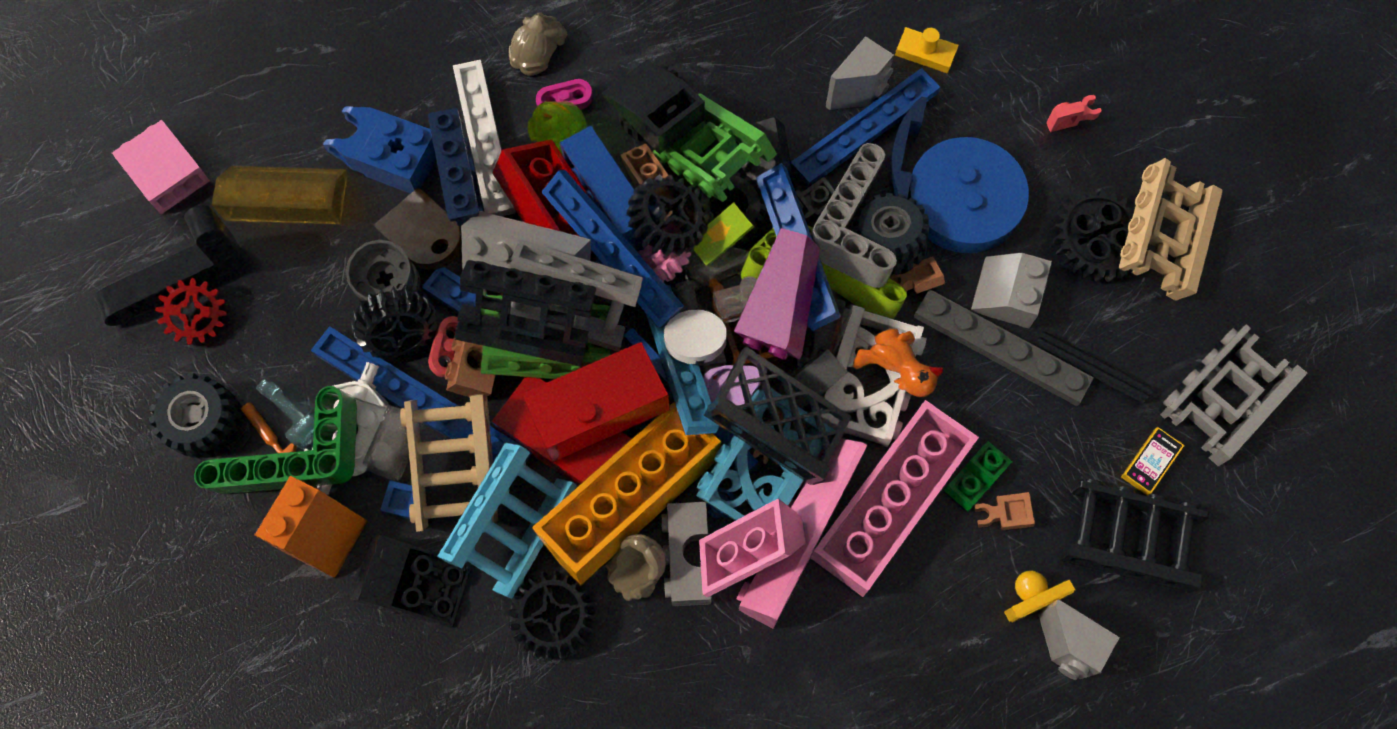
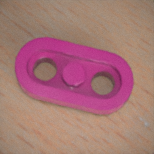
M574 79L546 86L540 89L536 95L537 108L542 115L547 117L584 109L593 100L590 84L582 79ZM578 95L583 96L580 99H575V97ZM548 103H556L555 105L547 106Z

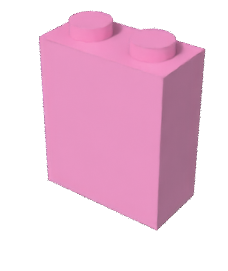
M162 120L149 126L144 132L125 142L120 148L112 152L137 187L160 214H163L210 182Z

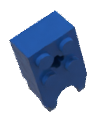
M344 107L342 113L345 114V119L355 125L357 131L353 136L346 139H326L323 144L326 151L341 159L350 169L363 173L367 178L410 194L418 187L421 189L436 161L431 129L371 107Z

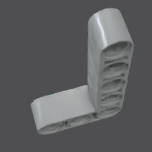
M867 143L860 147L816 221L811 236L814 243L820 247L819 258L822 263L868 286L880 288L887 283L896 265V256L889 249L847 229L857 209L861 206L873 185L885 158V152L880 146Z

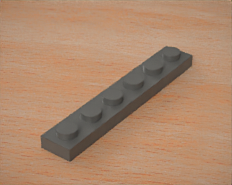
M931 289L927 292L914 315V318L1075 406L1081 403L1094 378Z

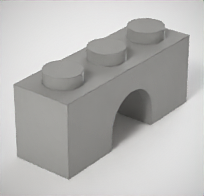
M706 502L667 504L668 513L661 514L662 533H669V545H663L666 565H670L671 577L664 578L665 598L671 597L672 606L711 604V596L705 597L702 592L701 567L689 564L683 556L687 545L708 536Z

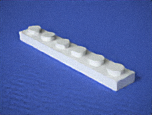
M481 60L453 65L484 211L498 216L515 214V208L492 173L502 150Z

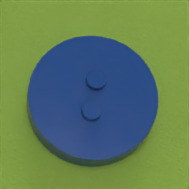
M959 137L934 145L920 157L912 172L907 200L913 198L917 201L916 206L922 205L925 209L924 214H927L929 218L928 239L931 242L954 252L979 253L999 246L1014 233L1027 209L1029 188L1021 166L1006 150L983 139Z

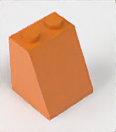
M290 476L256 531L255 536L278 550L335 578L368 521L319 489Z

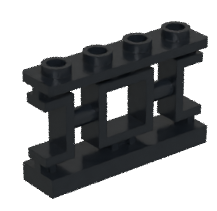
M468 260L460 276V291L476 294L475 307L462 305L458 314L457 321L459 322L455 330V340L577 366L582 365L589 331L573 328L575 315L590 318L596 287L585 285L581 282L556 279L548 275L528 273L515 268L491 265L483 261ZM487 290L503 293L502 299L486 296ZM511 302L540 307V320L511 315ZM550 304L568 307L567 313L550 310ZM485 309L501 312L500 318L484 315ZM548 323L565 326V330H554L547 328Z

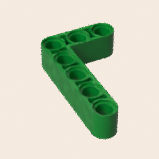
M334 386L324 387L319 391L315 400L313 450L206 460L195 469L194 480L196 484L213 492L229 494L282 489L290 476L310 486L347 482L351 479L355 469L356 400L353 396ZM339 399L338 405L334 408L335 402ZM338 430L337 436L332 440L333 434ZM336 462V467L331 472V467L333 463ZM304 465H306V469L302 474V468L304 467Z

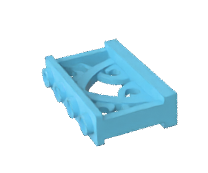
M771 388L773 398L782 396ZM758 389L751 397L752 402L766 399L763 389ZM788 399L775 402L776 407L782 411L784 419L792 417ZM768 404L754 407L757 419L763 423L762 416L765 409L768 408ZM798 407L800 415L807 414L806 411ZM814 417L801 419L804 424L810 427L807 434L805 433L806 437L819 434ZM791 422L784 423L782 426L784 437L790 441L799 439L797 431L789 430ZM824 423L826 433L834 431L832 427ZM733 435L728 445L723 444L714 458L716 464L711 472L707 471L701 477L697 488L700 490L696 496L735 521L744 517V515L733 508L741 505L745 500H747L754 511L778 498L786 505H789L803 480L780 465L784 470L781 477L767 475L751 482L747 451L753 447ZM820 439L808 441L810 452L816 458L823 449ZM733 461H735V470L729 469ZM725 478H729L732 482L731 487L726 491L735 492L741 488L742 494L734 500L725 501L718 494V485ZM764 483H770L772 486L769 496L764 495V488L760 489L758 493L755 490Z

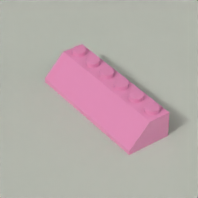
M840 439L827 465L830 470L825 480L811 485L803 480L796 500L792 498L788 506L802 517L805 544L789 557L757 572L751 584L745 581L736 598L741 601L739 611L774 629L867 447L866 444ZM823 449L817 457L819 460L821 459L824 453Z

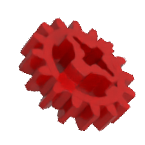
M191 278L188 286L182 280H178L179 288L177 289L168 285L166 289L170 293L169 296L159 295L158 297L164 302V306L155 308V311L163 313L164 316L158 319L157 323L168 325L164 333L169 335L175 332L174 341L176 342L181 341L184 336L188 345H192L194 338L197 337L201 343H206V334L215 338L217 336L213 330L215 326L224 327V324L219 321V317L227 316V312L219 308L226 303L225 300H216L215 298L219 291L217 289L210 292L207 291L209 283L206 281L200 287L197 286L195 278ZM186 292L185 299L181 303L172 305L176 297ZM199 293L208 297L213 307L204 306L199 301ZM193 298L194 306L200 310V315H194L193 320L190 321L189 316L184 314L183 311L190 308ZM171 316L179 317L184 322V331L173 323ZM205 318L212 319L207 327L197 331L198 324Z

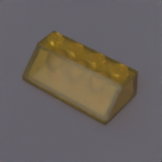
M231 166L216 178L212 206L224 221L341 224L348 171L347 169Z

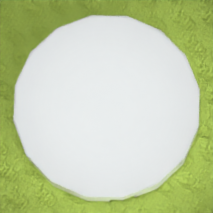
M688 310L678 313L665 326L664 342L666 349L676 360L687 364H696V361L703 360L704 363L712 361L723 352L726 346V327L723 321L714 313L704 310Z

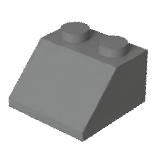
M865 36L831 75L826 108L835 110L869 106L876 98L882 97L889 88L887 81L893 72L891 65L894 54Z
M1025 253L986 256L970 311L1030 328L1039 313L1052 261Z
M1059 599L1041 609L1038 616L1051 661L1060 666L1058 670L1074 680H1077V678L1084 679L1101 673L1120 637Z

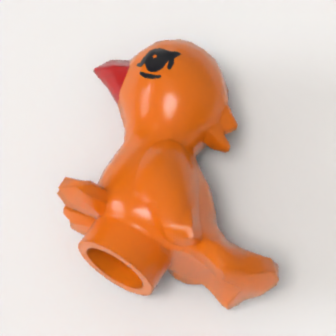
M898 329L886 330L876 335V345L868 350H858L853 362L855 369H860L867 364H878L887 370L899 373L901 378L894 380L895 383L899 384L898 388L916 397H926L933 393L937 385V379L943 372L941 367H931L920 363L915 358L910 346L914 343V334L911 331L900 334Z

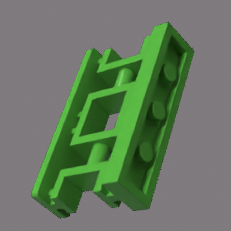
M699 93L698 95L705 101L704 121L661 154L656 150L653 151V154L663 165L668 163L669 167L678 176L683 173V176L691 185L695 187L698 184L707 197L712 198L714 196L721 202H724L727 196L723 191L726 188L729 191L734 188L729 179L748 161L758 166L761 163L760 157L769 162L777 153L764 132ZM715 140L719 141L703 158L699 156Z
M487 295L489 297L502 299V295ZM593 304L590 316L606 321L610 306ZM485 309L484 315L500 318L497 315L498 312ZM587 343L582 365L577 366L483 346L481 374L556 379L611 354L608 348L594 347V344Z

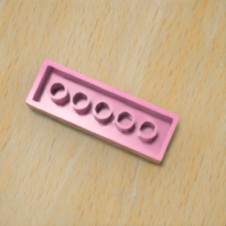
M925 400L819 542L810 558L864 597L979 437Z

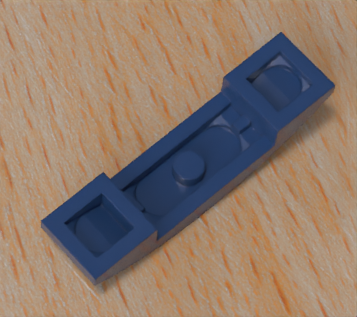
M921 97L913 104L904 116L896 134L888 172L890 193H893L892 196L903 194L905 199L908 197L912 173L901 171L908 135L915 137L919 135L927 97Z

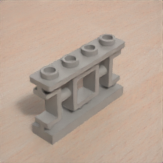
M1247 324L1239 331L1234 328L1231 329L1220 341L1224 344L1221 350L1218 352L1214 348L1201 361L1205 367L1200 372L1194 369L1183 380L1182 383L1186 387L1181 392L1174 390L1163 402L1167 408L1160 414L1164 419L1169 416L1173 420L1171 423L1175 426L1188 417L1209 435L1210 438L1201 448L1205 452L1209 451L1212 453L1209 459L1218 467L1233 457L1307 374L1299 365H1296L1294 368L1289 367L1288 364L1290 362L1286 359H1283L1273 367L1254 352L1251 346L1259 337L1256 334L1251 335L1248 333L1251 327ZM1239 342L1242 346L1234 355L1246 364L1243 370L1232 361H1228L1222 368H1219L1217 366L1219 362ZM1258 374L1269 383L1279 375L1281 379L1259 401L1257 398L1265 389L1252 378ZM1224 376L1248 394V397L1237 409L1233 408L1212 390ZM1202 383L1204 387L1198 392L1197 396L1208 405V408L1203 412L1191 402L1181 410L1179 408L1180 404ZM1220 415L1228 423L1232 424L1242 417V422L1222 444L1218 441L1226 431L1213 420Z

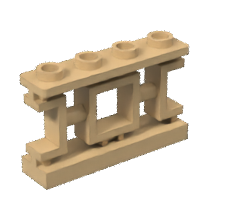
M1164 158L1149 165L1142 174L1143 182L1140 192L1135 199L1136 207L1133 218L1128 225L1129 232L1126 243L1121 250L1119 268L1123 271L1133 269L1132 273L1135 275L1147 272L1151 268L1164 275L1161 289L1167 291L1166 296L1176 301L1197 293L1223 190L1215 185L1204 188V183L1201 181L1187 188L1173 180L1176 167L1170 166L1171 161ZM1162 193L1168 195L1170 200L1161 198ZM1181 204L1189 207L1188 212L1181 208ZM1163 216L1178 224L1174 239L1160 232ZM1148 244L1157 248L1155 253L1147 250ZM1168 254L1176 257L1175 263L1167 260Z

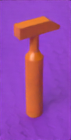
M251 402L242 406L241 411L267 445L273 446L277 453L296 452L298 444L294 442L284 450L278 444V437Z

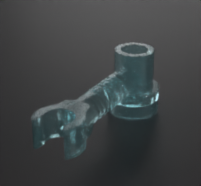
M264 378L256 387L257 390L293 421V425L285 433V436L294 445L304 450L313 441L315 414L308 412L304 415L288 400L278 385L273 381L269 383Z

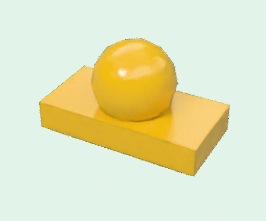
M1031 570L1025 571L1018 576L1015 583L1016 593L1024 601L1004 611L1009 622L1013 623L1050 605L1058 599L1061 600L1074 593L1075 588L1069 579L1048 589L1047 580L1041 573Z

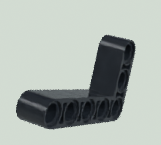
M206 205L196 206L188 210L184 216L195 240V245L108 285L95 293L94 299L106 325L118 326L156 307L164 305V302L158 298L159 295L168 297L170 293L166 287L169 285L174 289L179 288L178 280H182L188 286L191 278H195L197 286L200 287L204 281L209 283L240 268L244 264V256L234 235L211 207Z

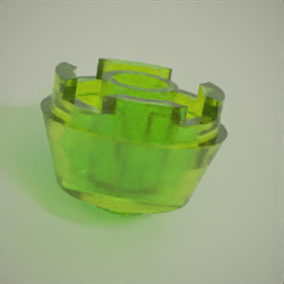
M568 101L543 102L536 107L532 118L528 120V133L531 141L541 142L552 139L561 154L560 142L587 127L582 111L575 104Z

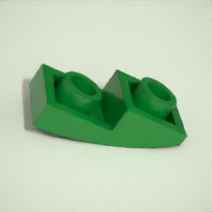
M987 441L944 491L966 511H969L1013 461Z

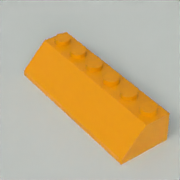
M673 402L670 405L669 411L656 417L537 522L532 529L560 565L582 585L619 551L621 542L627 536L637 535L667 507V504L672 503L716 462L714 458L721 447V441L713 433L685 435L676 404Z

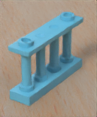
M505 443L437 557L459 568H462L466 562L471 563L498 580L492 589L493 591L512 599L515 593L519 591V586L523 585L524 577L544 544L532 527L573 492L577 485L558 478L553 484L526 465L525 460L530 454L528 450L520 445ZM516 476H520L547 495L538 512L509 493V488ZM500 504H503L531 523L521 540L492 521V516ZM485 532L514 551L505 569L475 550V545L482 533Z

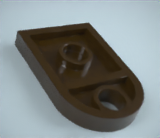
M419 187L374 224L382 236L400 246L414 266L420 269L436 270L445 267L455 260L462 250L461 229L457 226L456 221L450 222L447 213ZM448 245V249L444 253L435 254L440 246Z

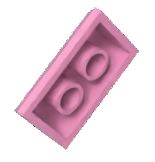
M778 498L700 539L703 595L709 597L789 557L805 544L802 517Z

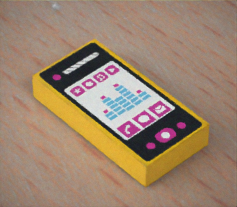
M1159 427L1155 428L1121 478L1146 496L1150 495L1185 445Z

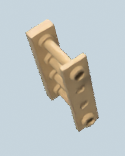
M487 394L471 395L470 402H466L465 406L418 410L417 400L404 402L405 408L400 410L402 427H407L414 503L410 504L409 516L411 523L416 524V532L425 530L429 526L428 519L462 516L469 502L427 506L425 487L472 483L473 486L478 485L479 487L492 466L493 453ZM454 419L472 421L473 434H469L468 438L421 442L419 427L421 422ZM458 451H470V454L475 453L476 466H472L471 470L424 474L422 455ZM498 508L492 516V521L494 523H496L499 520Z

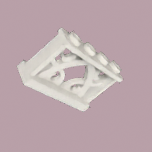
M853 305L852 314L844 332L836 359L845 369L847 366L853 367L856 357L855 350L857 348L867 350L868 347L871 349L872 346L876 345L875 336L860 327V324L881 331L898 329L900 334L911 331L914 334L915 340L910 346L915 357L916 354L921 356L927 338L921 337L924 327L910 325L864 311L865 308ZM886 369L890 383L880 391L864 397L861 382L856 376L848 372L826 391L824 398L846 413L857 412L858 423L849 421L844 433L888 447L891 440H896L900 434L903 422L897 421L900 410L906 411L911 396L905 390L899 389V384L894 382L897 378H901V375ZM846 385L854 386L857 391V399H853L854 393L846 394L843 388ZM894 394H896V398L892 408L885 401L891 398ZM869 409L870 417L874 421H877L875 416L877 412L885 413L886 424L880 428L870 427L864 419L863 410ZM829 413L822 414L823 422L835 430L839 420Z

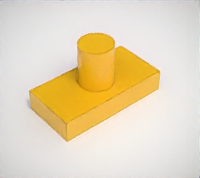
M905 27L895 56L948 74L959 45L939 39L940 34L935 28H927L922 33Z

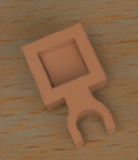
M933 256L922 260L919 265L913 263V269L908 272L906 271L904 274H893L889 277L901 285L906 292L914 288L916 294L945 284L944 275Z
M1029 492L997 496V506H990L986 503L975 504V512L986 511L989 514L987 519L977 520L978 528L988 527L997 521H1000L1001 530L1034 527L1035 523Z

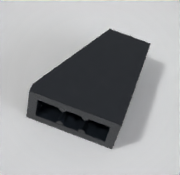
M775 117L751 124L766 134L777 155L769 162L760 157L761 163L758 166L748 161L742 166V169L755 185L758 184L757 176L782 163L787 168L796 191L784 124Z

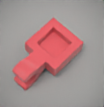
M1095 95L1086 96L1082 102L1079 101L1071 104L1064 102L1053 108L1046 122L1049 131L1054 132L1078 125L1079 121L1098 118L1102 111L1101 108L1092 110L1088 107L1095 102Z

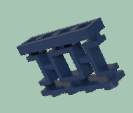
M451 108L429 113L428 119L447 216L450 222L456 221L457 226L461 229L465 222L472 217L478 216L479 211L484 212L470 142L468 137L464 138L458 109Z

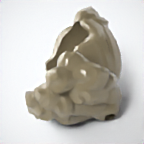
M537 13L533 17L524 18L523 26L514 33L511 45L509 46L510 65L515 69H520L523 74L528 76H534L545 71L557 45L561 46L565 43L568 35L567 30L557 21L556 17L546 16L543 13Z
M646 535L627 536L621 542L619 551L606 564L608 570L607 579L609 583L613 584L615 591L622 593L623 598L627 601L651 596L655 589V584L665 571L666 557L663 548L655 539Z

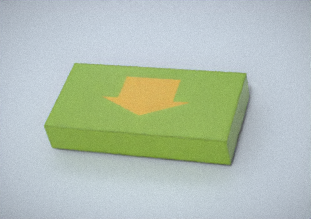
M733 202L707 225L708 229L702 238L703 240L693 250L706 266H710L752 230L754 226Z

